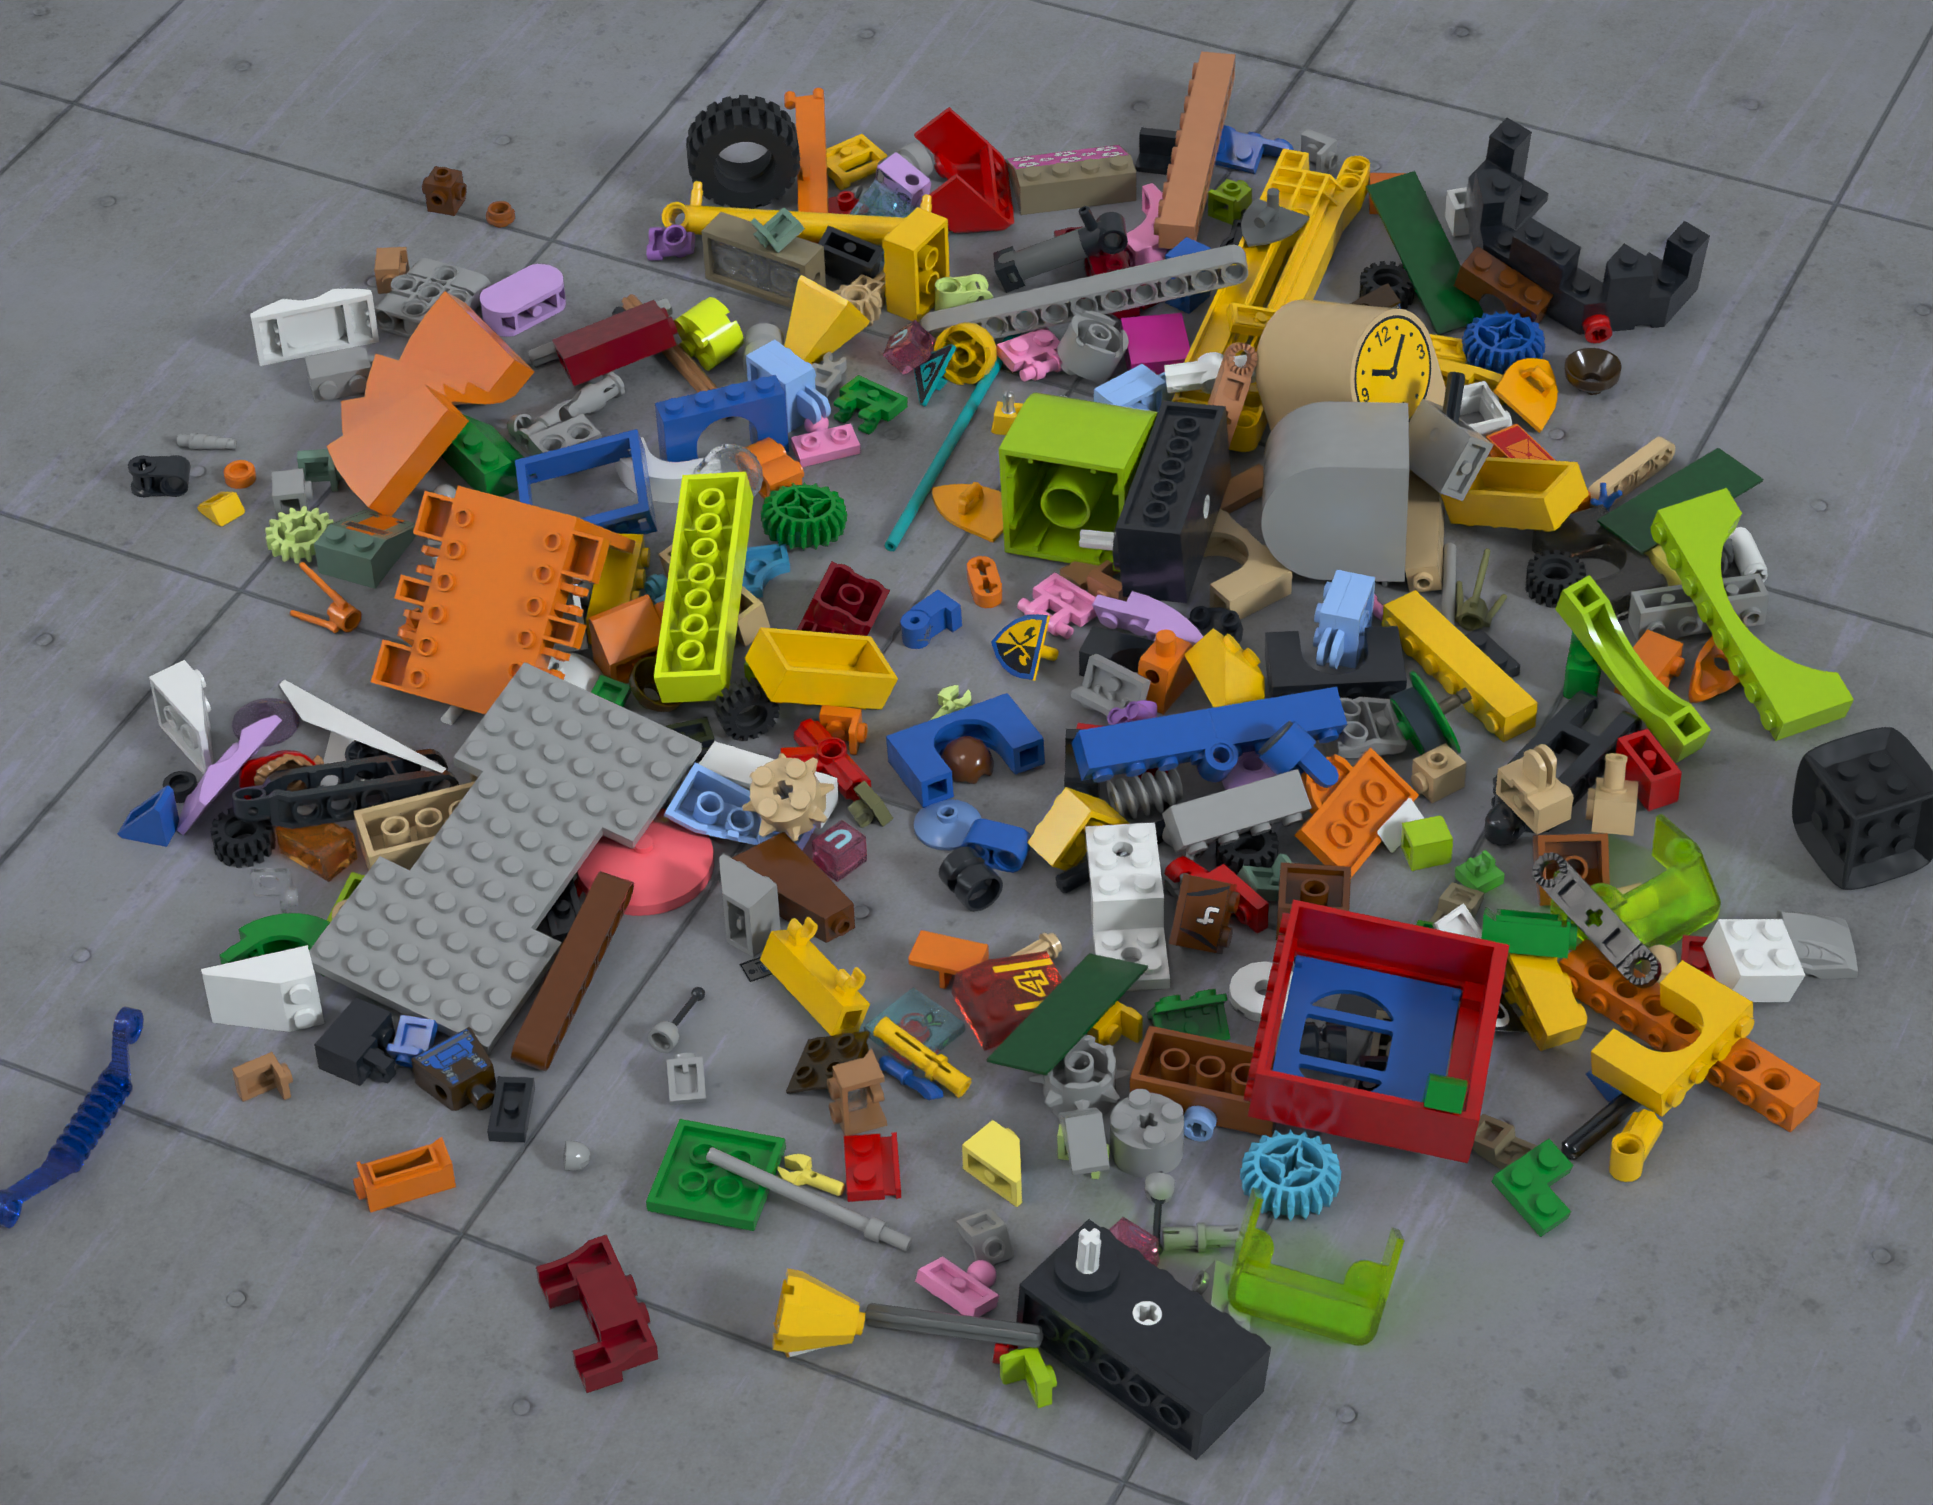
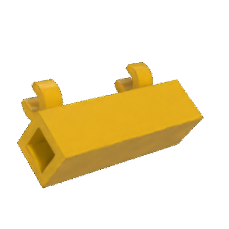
M806 917L803 926L796 918H793L789 922L787 930L771 931L760 961L831 1036L859 1032L870 1006V1003L858 991L865 983L866 975L858 967L853 969L851 976L845 969L838 970L810 941L816 934L818 925L810 917Z

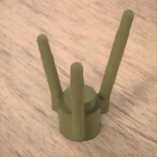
M1488 548L1484 550L1473 596L1464 602L1462 582H1456L1457 612L1455 621L1459 622L1460 626L1468 631H1474L1478 628L1482 629L1483 626L1490 627L1492 618L1507 599V595L1502 594L1488 611L1485 601L1480 598L1491 552Z

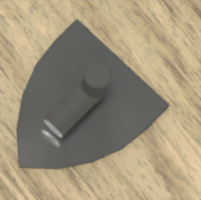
M1270 188L1267 191V202L1256 198L1243 214L1241 222L1242 236L1248 247L1277 242L1297 232L1309 220V216L1280 207L1279 190Z

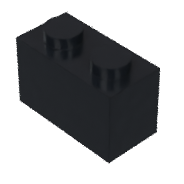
M828 225L818 243L824 246L825 274L848 284L854 282L861 274L872 279L876 277L881 263L883 248Z

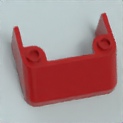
M950 107L914 133V137L934 154V168L938 175L948 179L929 195L932 197L931 213L948 219L949 232L1004 231L1014 223L1008 165L1002 154Z

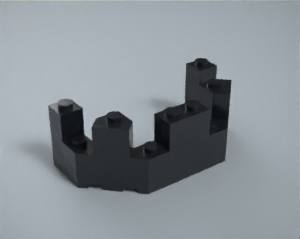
M1506 118L1489 136L1485 161L1468 177L1464 211L1466 218H1468L1473 251L1477 246L1553 294L1554 296L1546 315L1579 335L1585 334L1582 326L1585 319L1597 314L1609 317L1613 332L1634 330L1635 326L1651 325V328L1665 327L1698 290L1710 235L1683 221L1667 239L1663 260L1650 252L1645 256L1624 243L1607 261L1604 279L1601 282L1577 267L1581 250L1579 245L1532 218L1547 202L1549 193L1524 179L1532 132L1513 120Z

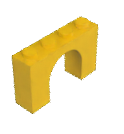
M1683 960L1660 982V1006L1689 1022L1700 1032V1036L1693 1044L1674 1052H1658L1640 1045L1613 1028L1591 1050L1593 1075L1661 1117L1672 1107L1675 1108L1680 1105L1686 1092L1694 1084H1700L1707 1076L1709 1069L1718 1060H1724L1729 1054L1731 1047L1740 1038H1745L1749 1035L1755 1022L1753 1019L1752 1001Z

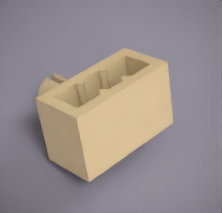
M1617 753L1606 754L1604 778L1597 777L1596 789H1588L1585 820H1592L1591 832L1634 835L1638 781L1625 780L1628 758L1625 755Z

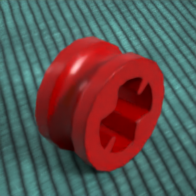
M1597 314L1585 319L1582 325L1585 331V338L1590 343L1604 342L1613 333L1610 319L1606 315Z

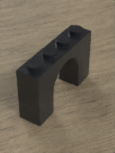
M1398 626L1365 628L1363 651L1365 663L1357 670L1345 674H1327L1310 667L1302 656L1299 631L1265 632V663L1270 698L1337 687L1340 698L1352 700L1358 697L1390 699V695L1403 691L1407 687Z

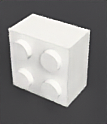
M1718 919L1703 945L1715 979L1753 1003L1789 1002L1805 977L1782 919Z

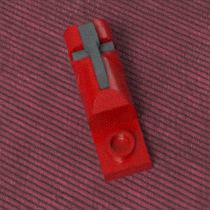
M1182 856L1173 860L1166 867L1164 872L1166 875L1165 887L1177 901L1183 874L1236 884L1235 892L1240 893V900L1237 912L1231 913V916L1235 914L1242 924L1248 925L1257 934L1268 928L1269 903L1225 864L1209 872L1189 857Z

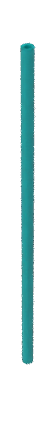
M1021 333L1006 336L1002 342L1016 338ZM998 356L993 369L979 380L887 538L884 546L888 551H895L1004 364Z

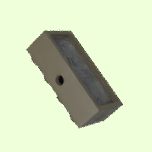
M720 212L702 230L705 277L710 281L789 308L793 306L797 282L801 275L826 288L824 246L795 237L777 253L770 245L764 248L754 237L753 234L757 230L750 221L724 212Z

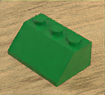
M464 415L469 422L441 457L474 490L499 497L518 490L515 460L525 457L492 425Z

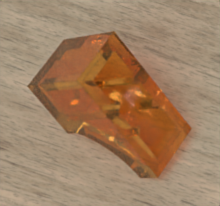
M329 823L296 829L280 826L275 828L280 853L328 882L358 859L355 836L346 827Z

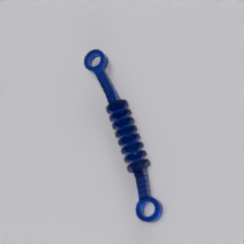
M125 1006L118 1012L112 1031V1061L101 1072L98 1081L91 1087V1092L87 1093L84 1102L77 1108V1113L73 1114L70 1123L63 1129V1134L59 1135L56 1144L49 1150L48 1156L41 1167L11 1187L0 1190L1 1227L11 1228L17 1223L23 1202L40 1193L41 1190L43 1191L59 1182L60 1179L62 1180L69 1176V1174L77 1173L81 1170L84 1161L90 1156L91 1150L98 1144V1139H101L104 1135V1129L109 1127L111 1119L115 1118L118 1113V1108L123 1106L125 1098L131 1094L133 1085L131 1083L128 1044H134L141 1035L144 1022L141 1010Z

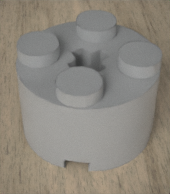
M1084 311L1082 316H1077L1076 314L1057 347L1058 356L1062 361V370L1069 375L1077 374L1097 384H1104L1113 374L1128 347L1129 340L1126 332L1123 329L1119 332L1114 327L1116 322L1104 314L1094 311Z
M1135 1089L1130 1092L1128 1097L1121 1100L1114 1107L1110 1116V1150L1117 1167L1129 1175L1146 1178L1151 1173L1160 1171L1162 1173H1169L1174 1170L1181 1162L1184 1154V1116L1182 1106L1163 1095L1150 1093L1146 1089Z

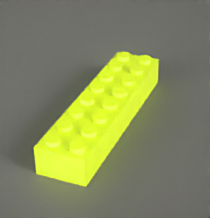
M746 471L682 475L654 672V680L662 703L716 701L717 696L723 697L721 690L724 688L729 690L753 505V494Z

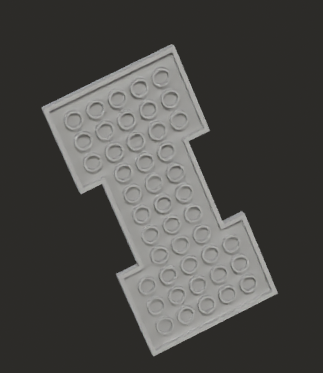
M524 662L453 757L454 766L477 776L478 779L410 870L381 856L377 859L310 949L309 953L314 971L407 1016L435 1020L438 1026L437 1030L450 1037L470 1027L487 1055H489L551 967L562 947V942L536 931L539 924L602 835L633 849L701 753L702 743Z

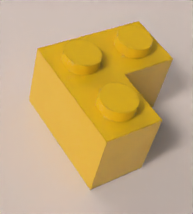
M1065 787L1062 793L1056 797L1047 815L1036 826L1033 835L1027 843L1052 867L1067 870L1077 865L1087 852L1085 826L1130 823L1105 800Z

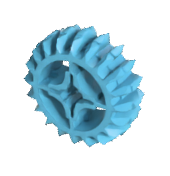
M1290 1128L1287 1134L1281 1135L1275 1130L1272 1138L1262 1135L1259 1143H1251L1249 1152H1245L1242 1159L1240 1179L1242 1180L1244 1195L1249 1196L1251 1205H1259L1262 1214L1273 1211L1275 1220L1281 1214L1287 1215L1291 1222L1294 1215H1300L1306 1220L1310 1211L1319 1215L1323 1206L1330 1207L1333 1197H1337L1339 1192L1341 1170L1337 1154L1332 1153L1330 1144H1322L1320 1136L1310 1139L1306 1130L1301 1135H1296Z

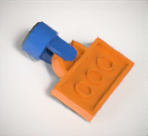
M1288 721L1259 750V758L1276 775L1296 769L1299 770L1312 807L1309 810L1312 815L1294 836L1324 865L1351 867L1352 878L1382 841L1377 831L1408 798H1411L1414 802L1419 794L1371 747L1351 766L1345 758L1333 754L1331 757H1325L1314 747L1316 741L1296 721Z

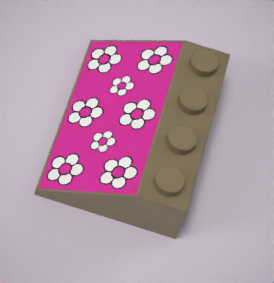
M1120 145L1005 159L1021 215L1136 201V169L1131 155Z

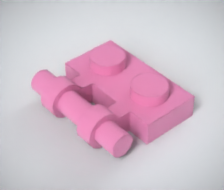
M1048 327L1037 329L997 344V356L1012 373L1020 370L1019 375L1024 382L1031 379L1037 381L1052 371L1057 373L1063 371L1061 368L1062 361L1057 352L1060 341Z
M1055 572L1033 588V598L1035 600L1030 602L1022 598L1017 605V609L1022 611L1024 615L1041 614L1050 616L1047 631L1054 636L1060 635L1065 639H1069L1074 632V629L1067 624L1072 622L1081 628L1097 616L1092 606L1096 597ZM1050 608L1056 613L1054 615H1051L1050 613L1046 612V610Z

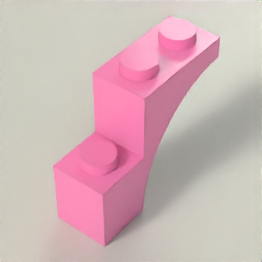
M1153 183L1142 186V211L1147 217L1138 227L1127 233L1128 243L1123 251H1128L1130 267L1165 260V255L1169 250L1159 248V236L1154 235L1155 217H1158L1159 201L1163 199V192Z

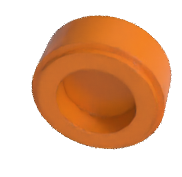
M236 460L224 468L225 483L231 488H247L256 481L255 467L249 461Z

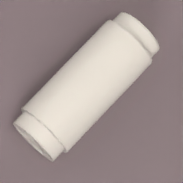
M1736 528L1729 538L1732 539L1733 558L1741 576L1759 573L1762 581L1765 582L1768 577L1767 567L1751 533L1746 528Z

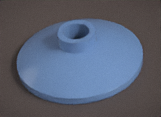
M947 799L920 809L914 819V832L917 838L928 847L944 851L955 850L961 847L972 823L980 819L981 815L976 808L964 801Z

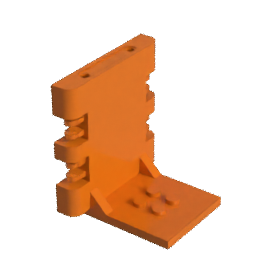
M462 486L457 487L455 498L425 491L413 534L441 542V547L438 549L427 545L422 546L421 552L427 556L437 557L434 569L421 564L417 565L415 572L431 576V582L405 575L400 576L394 598L421 606L423 610L420 613L405 609L403 616L407 619L420 620L416 633L406 628L399 629L397 636L414 640L412 647L382 640L371 683L486 714L524 662L564 680L565 674L554 669L548 670L551 657L565 662L569 661L571 654L553 649L556 643L580 650L587 625L562 618L563 613L582 617L583 609L571 604L566 605L569 592L579 597L588 596L589 589L572 585L573 578L599 584L608 549L612 548L633 554L636 541L575 516Z

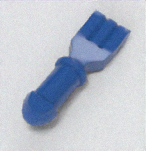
M884 1055L879 1058L878 1063L881 1070L898 1079L902 1085H908L927 1100L943 1097V1091L939 1086L926 1078L914 1076L912 1069H907L895 1061L893 1057Z

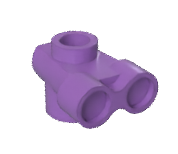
M677 224L671 225L666 229L664 227H650L647 259L649 261L663 260V257L676 256L682 258L688 254H694V233L686 232L683 226Z
M1141 700L1130 702L1124 709L1115 707L1108 713V723L1114 725L1157 717V704L1152 701Z

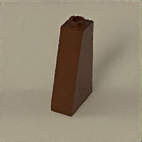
M781 832L732 857V859L744 863L756 873L769 877L777 884L779 916L788 922L796 918L803 926L806 917H810L818 925L814 936L825 943L843 936L855 928L854 903L785 832Z

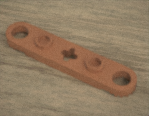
M1241 342L1233 343L1226 349L1207 404L1226 406L1229 447L1252 381L1251 377L1257 365L1256 361H1258L1257 352H1255L1254 347ZM1242 349L1247 354V361L1244 366L1239 368L1233 360L1235 359V353Z

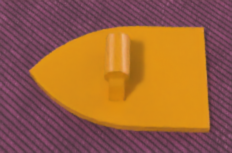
M1526 358L1516 361L1505 371L1493 390L1500 399L1538 433L1543 430L1557 403L1556 379L1549 361L1543 359Z
M973 482L972 484H949L932 488V498L937 510L954 526L992 543L1003 533L1001 492L981 486L978 482Z

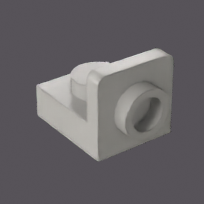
M1308 128L1301 134V152L1309 153V161L1316 164V172L1327 173L1330 169H1334L1339 159L1337 140Z
M679 1053L673 1056L674 1059H666L670 1105L706 1102L703 1056L695 1057L694 1053Z
M991 1208L956 1221L959 1234L973 1249L975 1261L985 1260L995 1265L1013 1257L1006 1223Z

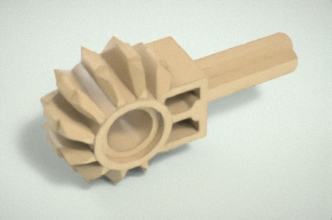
M882 270L873 279L861 274L850 285H840L839 290L833 291L835 294L850 301L870 321L868 326H872L873 321L879 320L881 309L885 306V273Z

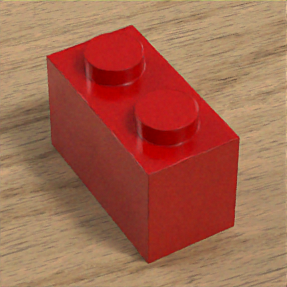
M1648 728L1617 738L1616 753L1628 757L1625 780L1638 781L1637 798L1646 810L1651 811L1678 802L1682 772Z

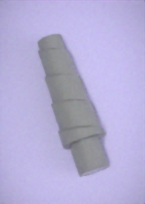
M191 432L190 434H178L177 445L194 450H235L236 439Z

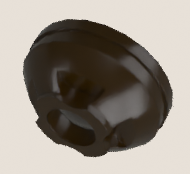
M1583 348L1572 352L1566 358L1564 365L1565 377L1579 391L1587 392L1589 395H1597L1617 384L1621 375L1622 365L1618 357L1607 350ZM1594 379V380H1597V381H1599V382H1588V381H1584V380Z
M650 656L640 659L634 665L629 675L630 689L639 704L646 709L656 712H671L677 709L683 702L662 703L654 680L657 657ZM644 688L656 691L659 700L648 698L644 693Z

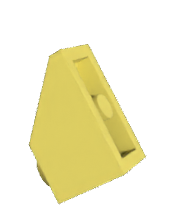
M992 1120L962 1144L963 1169L1011 1204L1018 1207L1022 1204L1020 1139L1011 1129L1004 1128Z

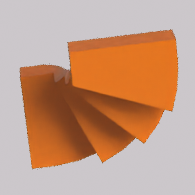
M444 291L410 337L399 360L375 354L366 383L365 397L341 401L343 436L326 447L338 472L365 505L382 515L392 517L469 422L455 406L459 404L503 403L514 397L535 371L465 302Z

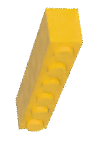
M1416 590L1384 604L1382 627L1398 626L1401 647L1404 652L1415 659L1428 675H1432L1444 687L1447 693L1456 695V692L1466 687L1472 699L1463 704L1464 708L1478 718L1489 732L1494 733L1502 742H1505L1536 726L1538 702Z

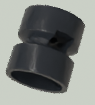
M960 847L948 854L942 861L939 868V877L956 894V897L968 910L972 912L984 910L992 905L1000 896L1003 888L1002 879L990 866L984 863L985 860L973 848Z
M1305 1022L1299 1052L1303 1055L1347 1064L1346 1026L1325 1022L1322 1027H1318L1315 1022ZM1319 1041L1328 1043V1047L1319 1049Z

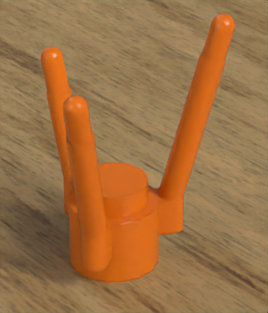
M301 562L299 567L334 602L330 604L327 610L329 621L295 610H291L290 615L325 627L334 634L340 629L344 632L353 631L361 621V611L349 604L335 590H332L304 562Z

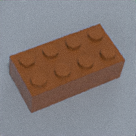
M1149 1025L1130 1076V1092L1135 1089H1146L1150 1093L1163 1095L1182 1106L1183 1116L1185 1111L1191 1106L1206 1107L1216 1115V1126L1272 1137L1277 1124L1276 1122L1248 1117L1250 1102L1243 1099L1254 1047ZM1274 1052L1271 1070H1273L1276 1052Z

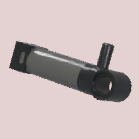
M1083 206L1079 209V215L1085 227L1015 251L1013 246L994 252L995 273L1005 292L1024 287L1025 280L1101 252L1116 254L1123 251L1128 243L1124 217L1117 212H1106L1095 220L1090 208Z

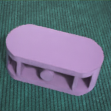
M532 264L487 287L480 294L482 320L498 336L510 337L563 311L566 306L562 273L550 265Z

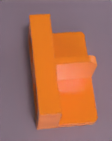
M921 930L908 957V963L912 966L939 971L940 988L946 989L952 975L975 979L979 973L988 969L989 947L988 944Z

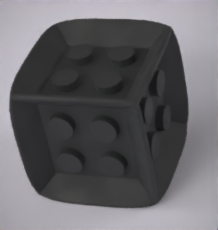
M1892 727L1869 729L1826 742L1808 751L1800 761L1792 800L1793 824L1806 850L1835 885L1843 890L1870 887L1913 873L1928 865L1933 859V770L1912 743L1901 732Z

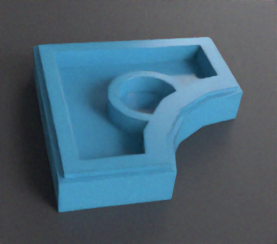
M786 544L747 548L742 586L756 598L763 597L764 588L771 579L780 574L790 572Z

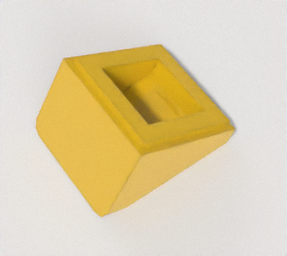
M219 492L200 503L197 507L199 512L218 526H224L245 513V509L236 492Z

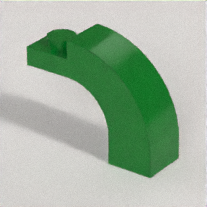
M301 913L276 914L254 920L238 929L241 941L230 946L219 955L221 965L307 945L310 951L330 922L317 916Z

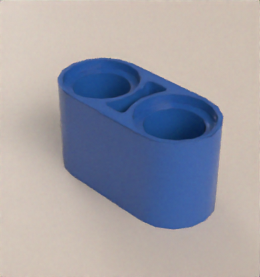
M980 818L972 823L961 847L973 848L985 860L984 863L993 869L1014 873L1021 869L1031 849V846L1027 843L1031 835L1023 828Z

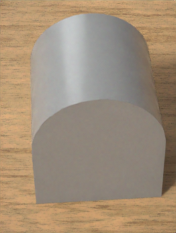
M1317 402L1295 409L1276 424L1267 439L1264 451L1261 525L1263 538L1269 551L1283 566L1299 575L1319 580H1333L1336 570L1372 576L1375 577V581H1405L1409 487L1408 403Z

